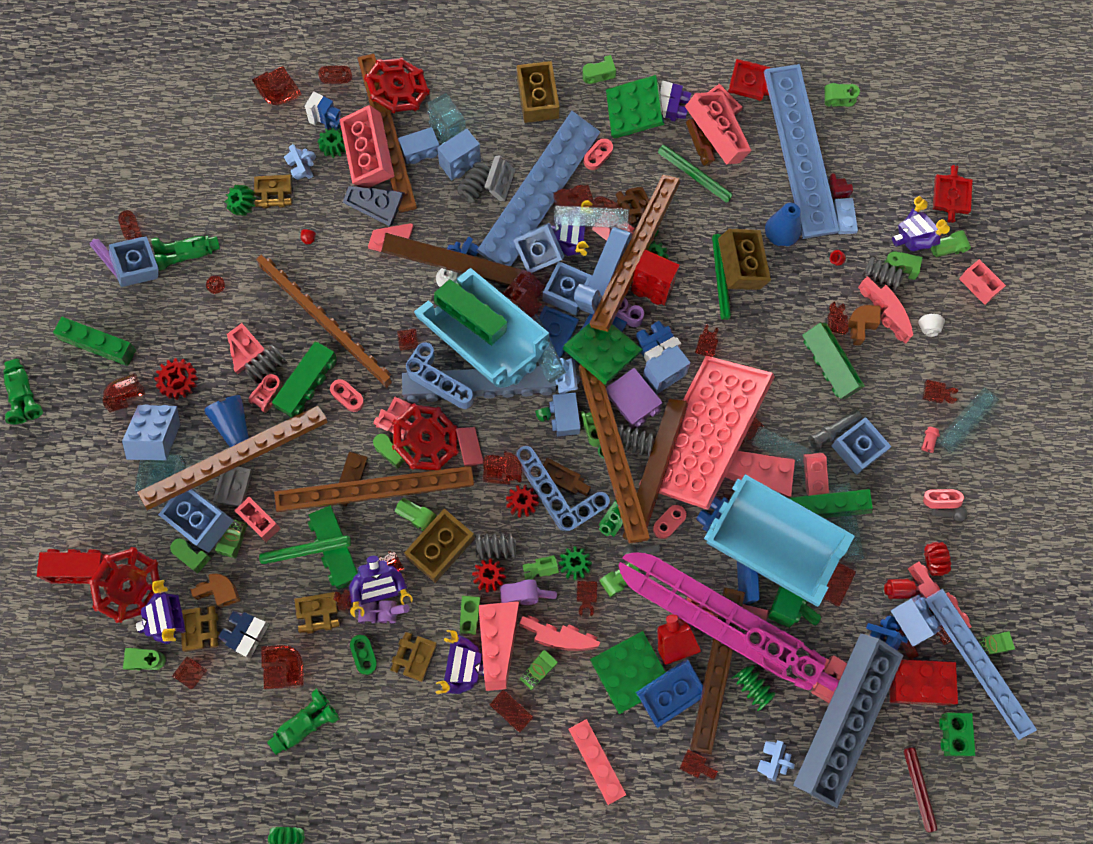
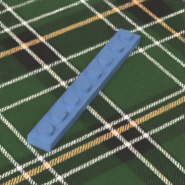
M941 589L927 597L925 601L1018 740L1036 731V727L945 591Z

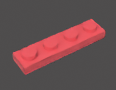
M587 719L569 728L568 730L607 805L624 797L626 793Z

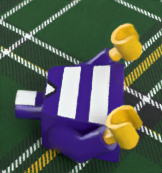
M918 196L914 200L916 208L912 209L907 218L898 225L899 234L892 237L895 247L905 244L910 251L929 249L940 244L941 234H947L950 231V227L944 219L939 220L935 225L924 212H919L926 209L928 203L921 196Z
M585 200L580 207L557 216L556 226H551L560 248L566 256L587 255L585 248H589V246L584 241L585 212L587 214L593 213V209L589 207L593 203Z
M369 556L367 564L358 567V572L349 585L351 603H353V607L350 610L351 615L355 617V610L360 609V615L364 616L365 611L359 606V602L363 605L398 595L399 591L401 593L400 601L403 605H405L403 602L405 596H409L412 603L413 598L406 592L407 586L402 574L394 566H388L385 560L379 561L377 556Z
M164 580L154 581L152 584L154 595L147 605L141 609L142 620L136 623V629L139 633L145 632L147 637H153L157 642L170 644L172 641H176L174 634L186 632L179 595L165 593L168 589L164 587Z
M447 630V632L451 633V639L444 638V641L454 644H450L444 681L436 682V684L442 686V690L435 692L436 694H461L472 689L474 684H478L479 675L484 676L483 663H481L482 654L479 648L469 639L458 635L456 631Z

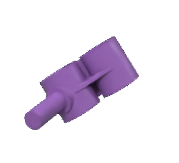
M624 298L621 304L623 309L618 310L616 317L626 321L627 325L631 327L640 326L644 317L643 308L637 305H630L627 299ZM636 314L639 316V318L634 319L631 317V315Z
M523 580L500 587L501 603L517 602L520 600L522 605H533L538 603V598L556 599L557 597L556 591L540 590L535 580Z
M374 601L363 605L359 602V606L364 609L365 613L362 617L359 609L358 623H365V621H372V623H387V621H390L389 623H396V616L409 612V606L407 604L397 606L396 601H379V604Z

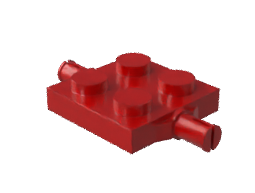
M955 165L951 166L950 175L937 174L934 180L933 210L948 212V223L950 221L951 223L955 222V213L969 214L971 212L973 179L958 176L959 167L957 165L956 167Z

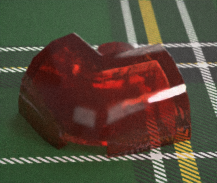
M284 66L270 73L265 72L252 79L261 97L271 105H285L302 95Z
M137 374L116 379L110 382L104 389L103 405L110 413L129 407L127 400L144 395L145 390L139 383Z
M504 451V457L498 455L484 456L483 482L510 485V481L521 483L522 465L514 454Z
M286 645L261 647V667L264 670L265 690L292 689L304 686V664L302 656L296 649Z

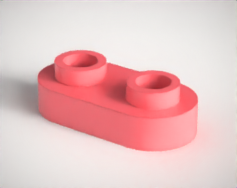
M608 139L598 140L584 156L585 167L589 170L598 169L612 154V142Z
M342 379L335 380L331 384L330 392L332 396L345 408L352 412L362 409L364 405L363 397L350 384ZM339 388L344 389L342 393L337 392ZM353 400L358 401L356 405L351 404Z
M954 489L928 490L923 498L924 504L932 509L959 508L964 500L963 494Z
M680 505L671 506L655 522L653 526L655 536L660 539L670 537L685 521V509ZM679 512L680 517H675L673 513ZM665 525L667 527V530L662 531L660 529V526Z

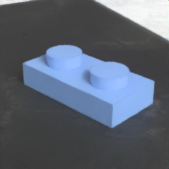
M853 198L835 199L834 207L840 229L838 234L857 233L858 228Z

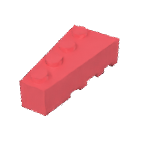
M695 93L685 105V108L726 165L741 163L751 152V149L724 93Z
M738 451L725 478L736 482L737 479L742 480L746 474L790 499L795 460Z
M519 601L479 605L486 691L507 689L520 611Z

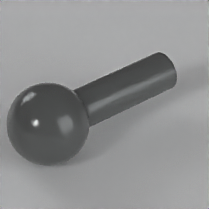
M963 506L953 509H932L931 511L932 516L953 517L957 521L965 520L968 515L967 510Z
M658 544L636 548L634 545H627L623 549V556L638 552L646 554L660 552V546Z

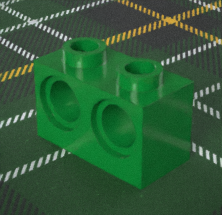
M972 713L942 714V718L939 719L940 730H943V739H941L940 745L941 750L944 751V756H976ZM953 719L957 720L959 724L957 730L952 726ZM955 740L960 743L959 751L953 746Z

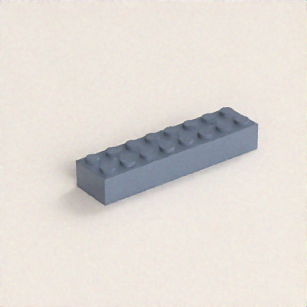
M860 634L793 786L824 803L838 808L904 655L879 638Z

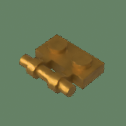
M291 175L254 177L255 196H261V200L254 201L255 207L265 209L269 208V206H279V208H284L287 205H292V198H285V195L292 194ZM278 195V199H268V196Z
M335 592L294 599L297 619H305L304 625H298L299 633L307 632V634H311L317 630L325 629V631H328L334 627H340L339 619L331 620L330 614L338 613ZM323 616L324 621L313 623L312 617Z
M215 606L207 607V615H202L201 608L182 610L186 632L181 633L183 652L205 649L204 641L210 640V648L219 647L218 639H220V633L217 632L216 621H218V614H216ZM204 622H208L209 633H203Z
M405 632L403 638L398 643L400 646L397 654L392 658L391 662L393 664L390 671L398 673L400 666L405 667L404 676L423 682L437 643L417 636L416 642L412 643L410 642L412 634ZM411 649L412 652L409 660H404L406 650Z

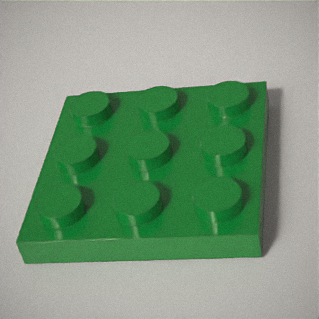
M656 75L606 89L611 136L613 138L664 125L659 82Z
M588 324L563 346V350L604 385L612 380L642 351L636 343L613 324L608 332L592 328Z
M643 631L590 659L618 714L641 703L636 692L666 673Z

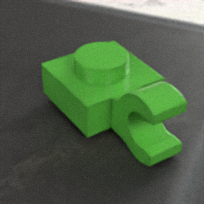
M555 555L535 559L536 563L523 565L524 572L530 571L524 574L525 580H532L537 574H539V577L559 573Z

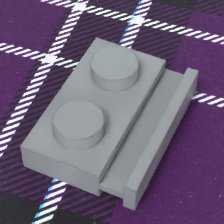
M495 156L485 188L489 189V192L499 201H505L515 169L506 160H502L501 156Z
M236 467L221 474L213 502L233 507L240 506L245 500L253 471L247 468Z

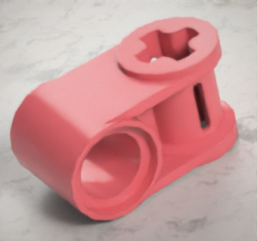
M274 374L265 376L259 386L251 393L248 402L256 404L261 408V411L266 413L272 407V401L283 387L282 382ZM277 382L274 388H269L271 383Z

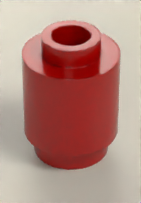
M889 579L884 585V593L888 595L889 599H910L916 594V585L914 581L909 579Z

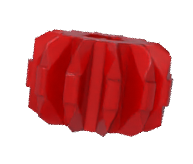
M525 484L521 490L519 485H516V491L509 490L511 496H506V501L509 502L506 504V507L512 508V515L518 511V518H521L522 513L529 517L528 511L531 513L536 512L534 507L539 506V502L535 501L538 499V494H533V488L527 491V485ZM519 499H527L526 504L521 505V502L518 503Z
M943 542L927 544L924 549V556L929 573L932 576L948 574L951 571V557L946 544Z
M492 558L489 559V564H486L485 560H481L482 567L476 564L475 569L477 571L472 572V576L478 577L473 580V583L479 584V590L486 586V593H489L490 587L496 592V584L501 587L503 582L500 580L506 579V575L501 574L505 571V568H498L500 565L499 561L492 565ZM488 571L490 574H495L492 575V579L490 580L488 577L484 578V576H486V572Z

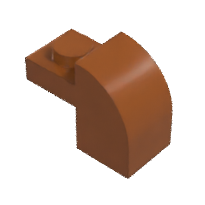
M864 305L854 310L846 324V327L851 328L850 338L853 339V345L861 346L865 340V329L876 330L880 325L881 306Z
M209 574L210 583L201 582L196 585V588L191 589L192 596L197 600L214 594L216 604L220 608L240 602L234 583L221 574Z

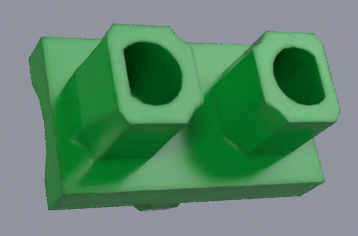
M616 500L599 523V530L606 536L612 535L614 537L623 525Z

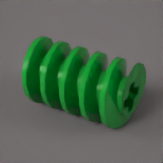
M750 665L738 672L732 679L739 678L736 685L744 684L741 691H749L746 698L754 697L752 705L759 704L760 706L757 709L759 711L773 700L776 692L768 693L771 686H763L765 678L757 679L760 672L752 673L755 666Z

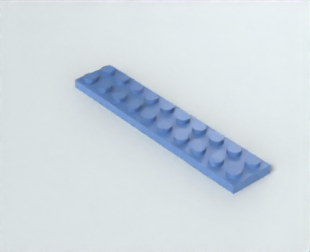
M800 64L765 69L764 75L794 203L799 206L801 211L802 237L806 239L836 234L840 229Z
M571 111L477 249V252L489 261L511 266L519 255L513 240L537 228L600 131Z

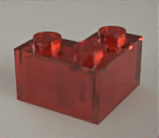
M522 270L502 294L529 317H532L542 305L536 298L541 295V291L545 286L531 272Z

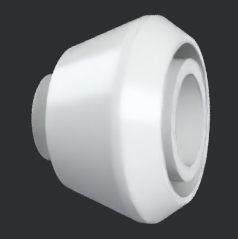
M441 268L436 275V282L439 287L449 279L457 283V278L461 274Z
M927 314L918 321L922 332L928 337L937 336L942 331L945 319L939 314Z

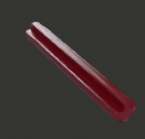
M914 747L906 748L903 752L925 831H937L936 820L916 749Z

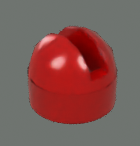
M308 229L301 230L300 237L302 242L307 245L312 244L315 240L316 232Z
M835 250L830 254L829 260L832 264L840 266L845 263L846 256L842 251Z

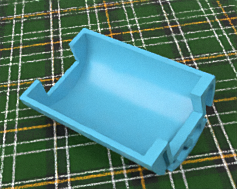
M471 268L457 278V283L465 291L475 295L480 302L487 304L495 313L502 315L507 321L506 333L492 346L440 307L434 308L430 301H427L414 311L420 321L499 388L508 387L512 384L517 385L527 373L533 372L536 368V363L544 350L549 346V332Z
M745 474L742 480H736L732 487L735 492L729 502L726 503L724 501L719 512L722 515L719 520L715 518L712 522L710 529L704 537L707 540L706 543L811 604L819 606L829 588L827 584L840 558L847 552L854 535Z

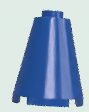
M787 203L767 220L765 234L770 242L777 246H791L797 242L801 235V211L798 205Z
M240 395L227 397L225 401H217L204 409L205 414L229 447L249 439L243 402Z

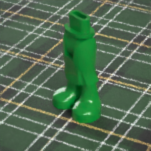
M206 235V238L205 236H195L166 244L159 238H151L155 261L159 271L165 270L172 264L201 258L212 254V251L220 250L217 236L209 237ZM176 252V254L173 255H165L168 253Z
M19 359L6 361L4 363L5 369L3 370L4 384L8 393V402L11 404V410L5 413L6 423L16 425L27 422L26 417L29 420L39 418L43 414L41 405L36 404L33 399L34 394L31 392L28 375L24 366L20 364ZM23 402H24V404H25L24 411H23L22 406H21V403H23Z
M318 688L311 693L312 701L304 709L301 708L294 717L283 723L273 733L274 737L267 741L276 755L282 750L287 751L289 748L297 745L307 735L317 731V728L327 722L336 723L340 720L337 712L331 705L325 707L329 704V701ZM324 708L323 711L317 717H315L314 719L311 717V715H313L315 712Z

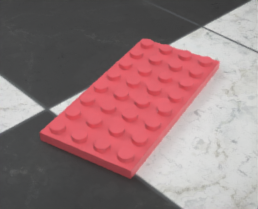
M705 356L683 399L687 401L688 407L659 494L709 510L775 377L773 373Z

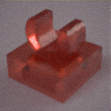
M416 329L397 331L400 351L417 348Z
M388 551L389 555L384 558L379 557V561L385 560L388 566H394L398 571L404 569L395 551Z

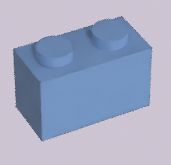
M432 127L398 138L406 164H416L422 159L434 158L438 154L437 147L439 143Z
M576 392L553 395L552 401L549 402L550 412L554 413L555 418L551 420L552 430L556 431L557 437L580 434Z

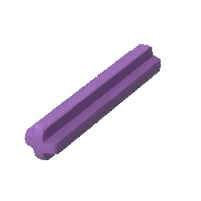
M93 239L90 243L91 248L117 278L109 251L99 239Z

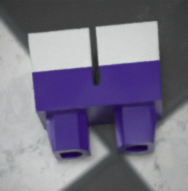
M662 81L660 89L663 117L670 118L674 122L676 118L686 119L688 111L684 106H679V103L687 104L691 97L690 92L682 90V85Z

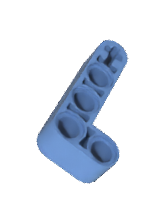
M427 342L419 344L406 363L409 378L459 408H470L473 404L471 389L432 367L431 365L435 359L432 345ZM425 351L430 352L428 356L424 357L421 355ZM413 367L420 368V370L417 372L411 371ZM430 376L436 377L432 382L427 381V378ZM447 385L453 387L450 391L443 390Z

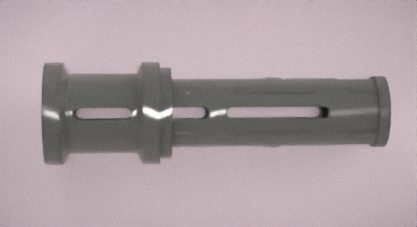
M855 409L829 427H822L821 431L808 437L811 446L815 450H820L827 442L834 441L835 436L863 419L862 414Z

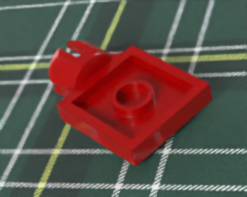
M736 59L728 93L762 101L763 96H769L764 71L765 69H770V67Z

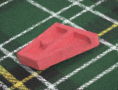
M413 224L373 230L368 248L381 252L385 233L410 239L414 228Z
M243 323L227 334L234 364L233 368L237 374L245 369L244 364H252V358L257 360V354H264V348Z

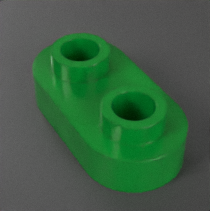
M364 635L354 636L350 642V649L356 668L363 675H371L377 669V660L371 642ZM363 642L364 648L358 649V643ZM366 661L371 663L368 669H365L363 666Z

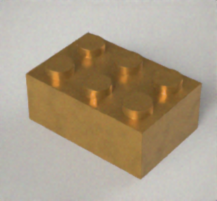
M552 61L517 65V82L524 123L559 119L560 107Z
M728 229L718 238L728 289L760 290L771 281L761 230Z
M443 509L404 552V555L436 583L474 541V533L446 509Z

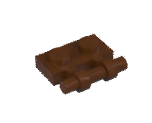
M643 187L627 189L625 192L626 196L623 195L622 191L615 194L618 199V205L623 208L624 216L631 225L638 222L636 217L640 221L650 201Z

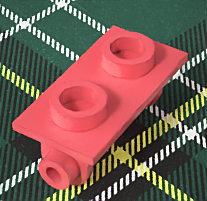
M381 409L379 417L375 418L373 424L377 428L380 427L393 433L394 425L392 422L398 416ZM407 420L405 421V422L408 423L409 425L412 424V422H409V421H407ZM401 429V438L405 440L406 430Z

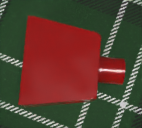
M677 615L667 616V623L657 628L658 652L665 665L701 652L688 623L678 619Z

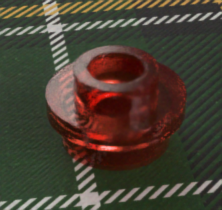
M212 276L207 280L206 288L210 293L217 294L224 290L225 282L220 276ZM214 282H218L216 286H212Z

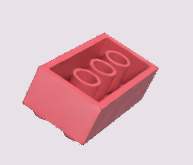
M368 105L339 119L352 183L359 187L370 188L393 178L394 172L381 113Z

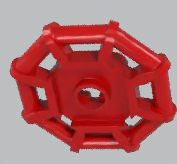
M403 57L388 60L378 59L369 73L364 76V81L367 82L371 95V101L377 102L393 114L395 112L411 110L416 112L426 96L430 95V89L427 87L424 78V71L408 63ZM379 70L384 72L381 76L376 75ZM415 79H418L419 85H416ZM395 82H398V84H401V86H396L394 84ZM374 83H379V90L376 91ZM414 92L419 93L416 99L413 97ZM398 101H407V102H408L407 104H398V105H397V102H398Z
M414 403L397 419L393 420L392 449L397 451L410 466V469L441 470V467L453 456H457L456 429L458 427L441 411V407L421 406ZM421 413L432 414V416L426 419L421 416ZM413 415L415 421L409 425L405 421ZM438 418L446 428H443L436 419ZM401 429L406 430L405 440L402 442ZM422 433L424 435L429 434V442L422 439ZM448 433L449 445L446 444V440L444 441V436ZM408 446L415 453L414 458L404 447ZM443 449L446 453L439 459L436 454ZM421 457H422V458H426V457H430V458H431V462H423V461H419V460H420Z
M130 547L128 550L103 556V561L91 579H88L94 611L107 615L114 619L116 623H122L123 620L141 615V609L147 605L154 595L153 582L160 580L158 561L139 552L136 547ZM128 558V564L117 566L115 563L116 561ZM136 560L145 564V567L143 569L136 567ZM110 567L112 571L105 581L100 580L107 568ZM148 573L151 574L152 584H148L146 581ZM128 580H130V581H129V585H131L130 588H129V589H128V588H125V589L123 590V586H122L123 583H124V582H127ZM99 586L104 587V592L106 593V597L101 599ZM150 590L148 596L146 597L144 602H142L141 600L143 599L147 591ZM114 602L119 606L117 611L108 607V605ZM128 605H137V608L126 611Z

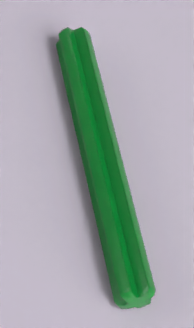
M663 144L659 148L658 153L723 201H730L733 194L668 146Z
M714 234L712 242L720 317L722 320H728L731 318L728 287L718 241L721 234Z
M341 536L261 553L259 561L261 564H268L351 546L350 536Z

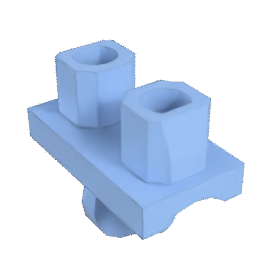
M294 144L289 146L291 152L285 155L284 158L290 166L297 164V167L291 170L292 176L297 180L303 177L308 179L314 177L309 166L314 165L315 153L307 149H296Z
M561 358L554 361V368L557 371L555 381L556 385H558L559 394L577 390V384H579L580 379L576 375L575 360L573 358L568 360Z
M778 740L777 743L765 742L763 752L773 757L771 763L761 760L758 766L760 773L775 782L780 765L782 766L780 774L786 775L788 768L794 769L795 764L790 763L791 754L785 753L784 760H782L786 745Z

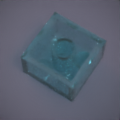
M447 93L428 102L427 114L430 118L428 122L433 130H437L441 143H445L466 129L464 117Z
M168 455L167 460H140L135 492L141 491L186 469V461L181 455Z

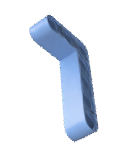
M616 227L612 228L589 285L579 284L576 288L574 300L580 310L594 315L632 238L631 232Z
M523 446L516 451L515 459L560 530L570 531L609 505V496L604 492H598L570 509L534 450L529 446ZM527 451L530 455L529 460H522L520 452ZM532 467H536L540 470L539 477H533L530 472ZM542 484H548L550 486L549 494H544L542 492ZM597 496L603 498L604 503L601 507L595 503ZM554 500L559 501L561 504L559 511H555L552 508ZM581 506L587 509L585 517L579 515V508ZM564 517H569L571 520V525L568 528L562 524Z

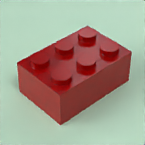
M644 250L635 268L631 291L638 297L650 299L656 305L662 304L665 306L674 287L680 265Z
M48 549L47 552H39L36 577L52 584H88V579L92 578L103 561V556L106 554H102L100 550L95 549L88 550V553L80 552V550L68 549V552ZM110 567L107 568L100 580L105 581L112 571Z
M901 660L889 688L890 703L944 706L958 704L956 662Z

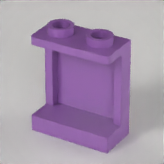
M635 368L606 387L608 398L629 422L631 429L635 426L636 428L641 427L646 422V418L650 415L654 417L661 411L660 408L663 402Z

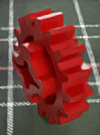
M174 358L173 363L167 360L166 366L160 365L161 371L156 370L159 377L154 378L157 382L155 386L168 399L174 396L178 400L179 395L186 398L185 393L192 394L191 387H197L194 381L198 380V377L195 375L197 371L195 368H192L193 366L190 362L187 363L184 359L179 362L177 358ZM185 370L188 372V378L185 376Z

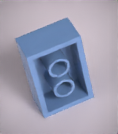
M137 406L122 440L126 460H167L180 427L177 406Z
M194 489L170 499L158 514L193 544L207 552L211 551L234 521Z

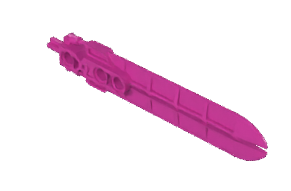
M638 552L623 556L622 559L646 572V575H643L624 563H619V570L624 581L636 593L670 613L677 615L680 619L742 654L776 676L793 682L797 687L811 690L813 685L818 682L831 691L837 688L839 680L823 672L826 659L814 649L810 650L797 638L778 629L653 555ZM651 575L657 580L673 588L672 591L668 590L667 588L663 587L657 582L651 580L649 576ZM676 591L697 602L699 606L697 607L691 602L675 594ZM705 607L709 609L710 611L714 612L720 617L726 619V621H721L720 619L714 617L708 612L702 610V608ZM730 622L743 629L745 633L743 634L729 625ZM753 632L759 636L757 644H753L750 640V635ZM770 643L775 644L777 647V652L774 655L768 651ZM802 647L806 652L809 653V657H798V655H796V652L799 648ZM808 664L813 668V673L810 676L804 670ZM791 666L792 673L799 678L794 679L787 676V668Z

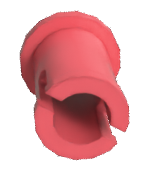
M928 427L924 432L926 436L921 449L933 453L937 437H940L937 428Z

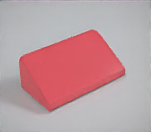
M475 427L457 428L456 432L464 466L484 464Z

